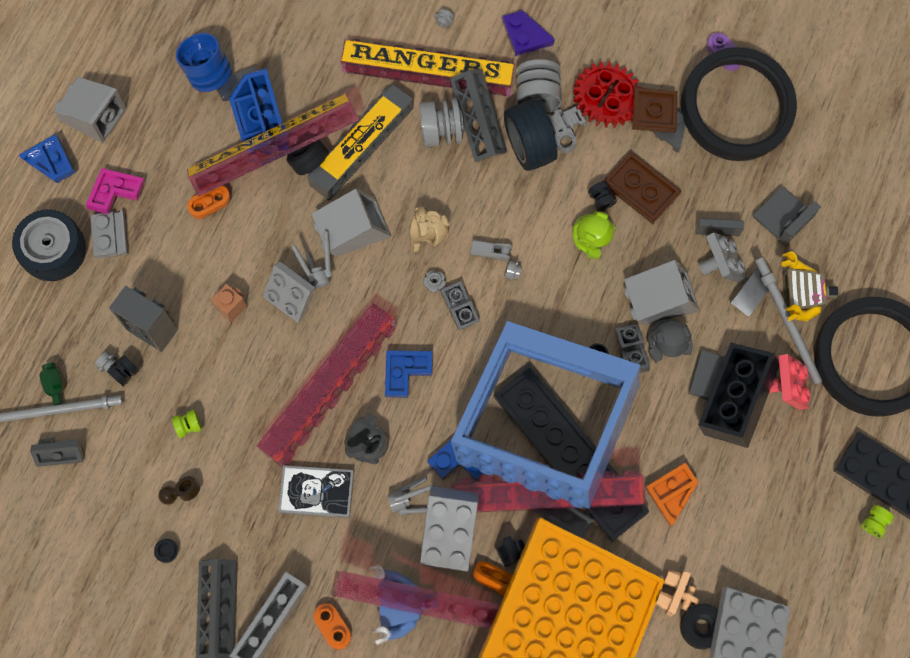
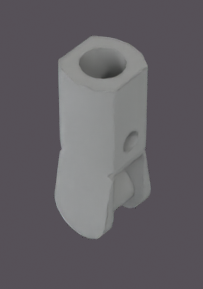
M473 240L471 255L507 262L511 260L509 252L513 247L505 243ZM494 249L501 250V252L494 253Z

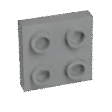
M717 233L706 236L714 257L699 263L702 273L707 276L709 273L719 269L723 278L738 283L745 280L744 272H746V268L742 260L738 259L736 243L732 239Z
M278 262L274 265L263 298L298 323L304 318L315 287L308 282L307 277L303 279L306 276L305 274L298 275L282 262Z

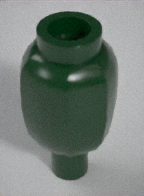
M56 363L42 365L39 377L44 392L52 397L54 405L63 404L61 394L64 391V379L61 369L56 367Z

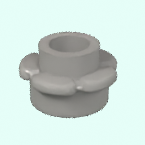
M439 9L438 13L434 15L436 24L440 27L447 28L453 25L454 15L451 12Z
M509 260L504 278L510 279V282L514 278H519L522 266L518 265V260L516 262Z
M430 271L423 280L424 286L431 292H438L446 284L444 281L445 276L439 271Z
M108 351L104 352L95 363L99 368V372L107 371L111 366H115L117 363L115 361L116 356Z

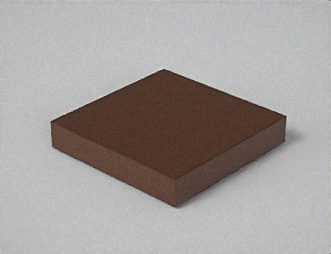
M635 87L633 91L632 130L676 133L678 91Z

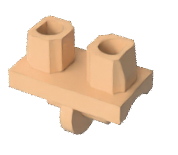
M668 571L664 584L675 588L674 594L671 596L661 591L656 602L657 606L667 611L666 615L671 617L675 615L680 600H683L681 609L685 611L688 610L690 604H698L699 599L693 596L696 588L689 586L687 593H684L691 575L690 573L683 571L681 574Z

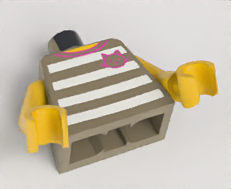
M790 251L782 254L787 260L781 263L783 267L789 266L783 275L784 301L787 306L785 311H789L791 314L787 320L792 321L795 319L807 322L820 314L821 310L827 305V299L838 298V287L826 286L824 274L818 273L815 269L799 261L796 253Z

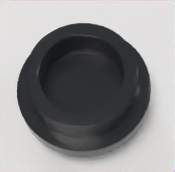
M171 539L160 540L154 548L156 559L162 563L174 561L179 552L177 544Z

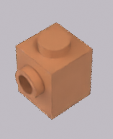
M227 284L211 299L214 308L230 322L247 307L243 299L244 294L237 287L232 289Z

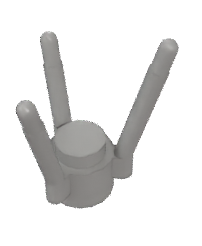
M328 231L324 232L325 270H323V267L315 268L311 255L307 252L306 257L311 269L309 270L296 245H292V249L307 276L308 282L315 289L329 285V278L332 277L330 269Z
M422 477L401 489L394 490L392 494H388L392 512L399 511L400 516L408 513H427L428 507L406 508V506H410L409 498L431 490V487L434 485L407 493L406 491L427 480V477Z

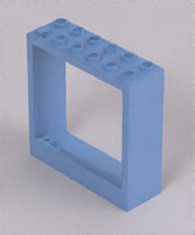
M507 321L451 440L456 461L464 467H476L486 475H498L508 483H520L530 491L537 492L539 490L546 493L552 499L560 500L561 498L569 501L574 507L590 509L640 387V364ZM511 352L621 388L583 480L551 469L548 465L472 439Z

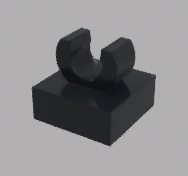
M508 536L494 546L505 568L520 559L519 553L525 548L522 539L513 542L511 536Z

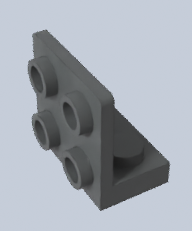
M781 187L753 215V218L786 246L816 216L821 206L815 201L809 207L806 204L803 205L784 187Z

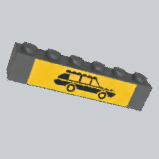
M394 84L389 89H385L380 94L379 100L366 109L365 115L352 124L351 130L338 139L337 145L332 150H328V155L324 162L308 173L309 186L330 201L414 109L413 99Z

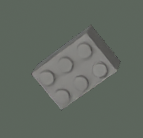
M431 487L420 564L468 571L479 493Z

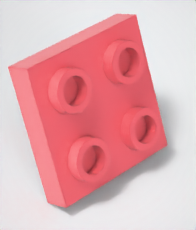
M788 354L779 355L781 378L774 379L769 394L782 391L784 402L799 410L809 409L808 402L811 396L806 385V379H808L807 367Z

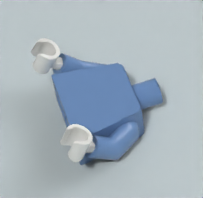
M380 566L370 567V570L372 569L376 572V577L368 578V580L371 582L382 581L377 582L381 627L372 631V633H380L381 639L375 641V643L380 644L386 640L403 638L420 621L419 610L433 608L432 594L418 595L417 588H415L417 584H413L410 578L396 571L384 570Z

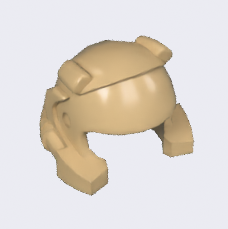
M419 206L415 209L409 231L413 252L419 250L420 243L423 241L429 242L434 247L442 243L444 239H447L450 223L445 215L428 210L424 206Z

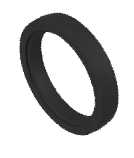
M731 47L711 53L691 71L682 91L681 112L687 130L703 149L726 160L748 161L766 155L783 142L795 121L797 98L790 77L774 59L754 49ZM742 65L750 67L765 76L776 90L780 102V117L773 133L756 143L735 144L725 141L711 132L703 122L697 107V91L705 75L721 66Z
M863 297L844 304L827 318L816 339L814 360L823 386L837 402L859 414L883 417L910 409V391L895 399L876 400L862 396L850 389L837 374L831 355L834 334L838 327L846 320L862 314H878L897 321L910 332V307L885 297Z

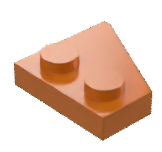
M685 462L646 486L645 489L671 527L676 522L699 482Z

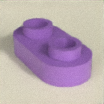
M722 33L712 34L707 42V49L710 53L736 47ZM725 65L723 67L729 71H735L741 65Z

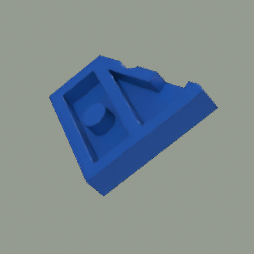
M56 134L19 155L21 159L56 183L76 173L60 138Z

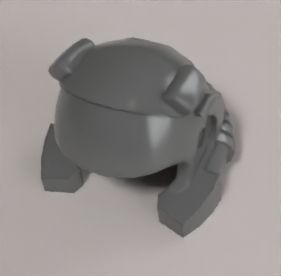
M668 318L659 320L651 328L647 338L649 344L648 353L655 363L662 360L663 355L667 357H678L682 354L691 355L693 341L690 340L691 333L688 326Z
M366 413L365 417L358 418L350 431L347 432L344 440L345 454L361 462L377 464L379 463V458L383 457L387 452L389 445L387 433L375 425L377 418L372 414Z

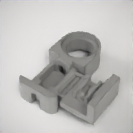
M577 106L563 112V116L560 109L554 111L552 116L547 114L555 134L557 149L564 154L571 153L576 148V138L572 132L574 126L579 125V123L583 127L586 126V120L582 116L580 109H576ZM563 138H570L572 144L569 147H563L560 145V141Z

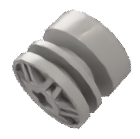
M544 59L530 60L520 64L516 68V86L518 87L516 89V105L535 99L542 106L545 113L557 110L562 104L560 66L553 61Z
M451 98L450 109L447 108L446 99H442L441 110L436 109L434 100L419 102L425 148L439 146L440 136L445 137L447 145H451V135H454L456 144H462L464 126L462 111L458 105L457 98Z

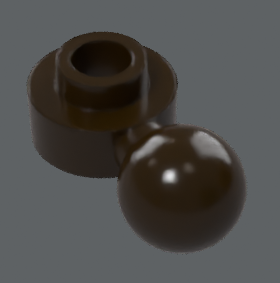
M185 476L178 481L175 488L171 486L163 487L159 491L158 498L165 505L173 504L177 497H180L183 501H190L198 495L200 483L192 476Z

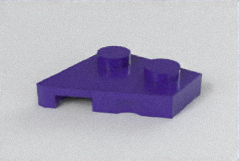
M518 11L502 16V22L515 56L554 45V38L525 12Z

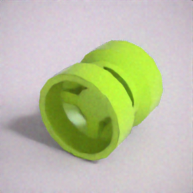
M195 409L187 411L183 416L176 415L172 417V422L179 439L186 437L190 432L197 433L202 431Z
M873 505L869 511V518L864 519L861 527L870 535L882 538L886 533V525H890L895 517L885 508Z

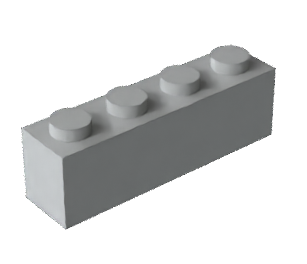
M285 572L229 657L263 658L309 589L307 585Z

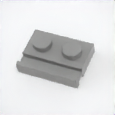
M120 211L118 213L109 212V214L91 215L93 254L95 259L115 257L120 254L128 255L125 213Z

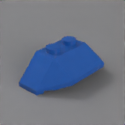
M267 68L244 74L229 97L238 131L243 142L282 124ZM285 131L253 146V148L261 151L268 157L290 152Z

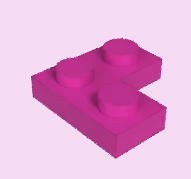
M101 168L87 200V209L109 214L116 196L137 201L145 184L144 178Z

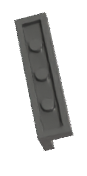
M472 69L450 78L455 97L462 111L463 124L474 161L479 162L492 156L507 153L483 70ZM464 78L467 83L465 92L460 89L458 82ZM468 99L472 101L474 106L471 113L466 109ZM474 120L477 121L480 126L478 134L473 132L472 124ZM480 141L485 144L487 153L480 155L478 149Z
M212 559L199 562L196 658H231L229 656L234 650L236 561ZM208 566H211V575L208 579L207 570ZM210 592V600L207 603V594ZM207 617H209V625H208V627H206V618H207ZM208 641V654H205V643Z

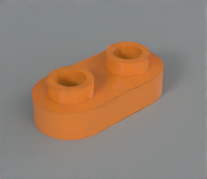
M214 185L193 196L187 203L190 215L196 219H203L226 207L230 202L229 191L223 185ZM218 196L223 197L220 201H217L216 198ZM198 207H203V210L196 211Z
M478 562L473 570L474 579L479 584L498 592L500 595H505L513 575L489 562Z
M330 604L318 606L314 612V621L327 643L333 649H345L351 642V633L338 611ZM323 612L330 613L328 620H322L321 615ZM337 632L343 634L341 641H335L334 635Z

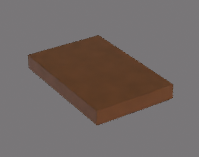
M632 151L603 180L608 182L611 192L651 224L657 221L682 192Z

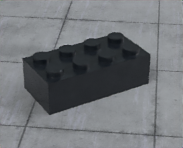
M730 343L698 424L705 436L746 448L749 447L780 366L775 353Z

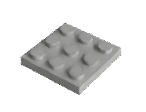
M728 587L722 588L709 658H781L790 607Z

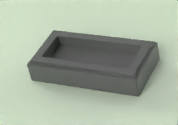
M700 218L695 227V234L710 235L717 233L722 236H740L744 229V221Z
M701 350L689 390L690 395L706 400L709 399L722 366L723 356Z

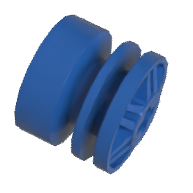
M208 33L194 34L180 43L176 50V60L195 90L201 92L214 91L221 88L229 80L232 67L217 38Z

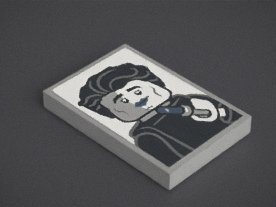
M283 465L278 512L280 514L350 518L354 470Z

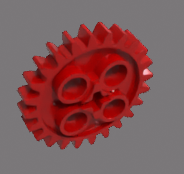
M609 61L607 66L599 62L598 67L594 64H591L590 69L585 67L583 73H579L572 92L575 95L573 102L578 103L576 109H583L582 116H590L588 122L595 119L596 126L604 122L605 128L608 127L609 123L616 128L618 122L622 126L626 120L630 122L633 114L634 88H642L637 86L638 79L632 80L634 73L627 75L626 67L620 70L618 63L615 67H612ZM615 81L618 82L615 85L612 93H610L606 98L602 107L599 108L598 105L601 103L603 97L606 96L612 84Z

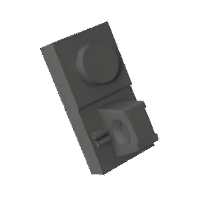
M54 438L40 439L39 443L31 445L30 449L36 467L79 463L84 460V453L79 440L55 442Z

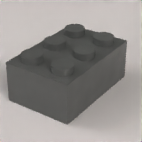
M125 285L109 307L125 330L160 352L165 349L178 331L173 324L175 321L169 317L170 313L164 309L165 306L156 299L150 301L146 298V294L136 287L131 289Z

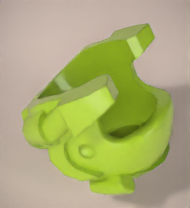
M595 211L592 214L583 215L579 219L577 218L572 227L573 241L579 251L581 250L587 254L586 257L600 259L601 250L598 247L606 246L614 237L616 228L608 219L609 215L606 213Z

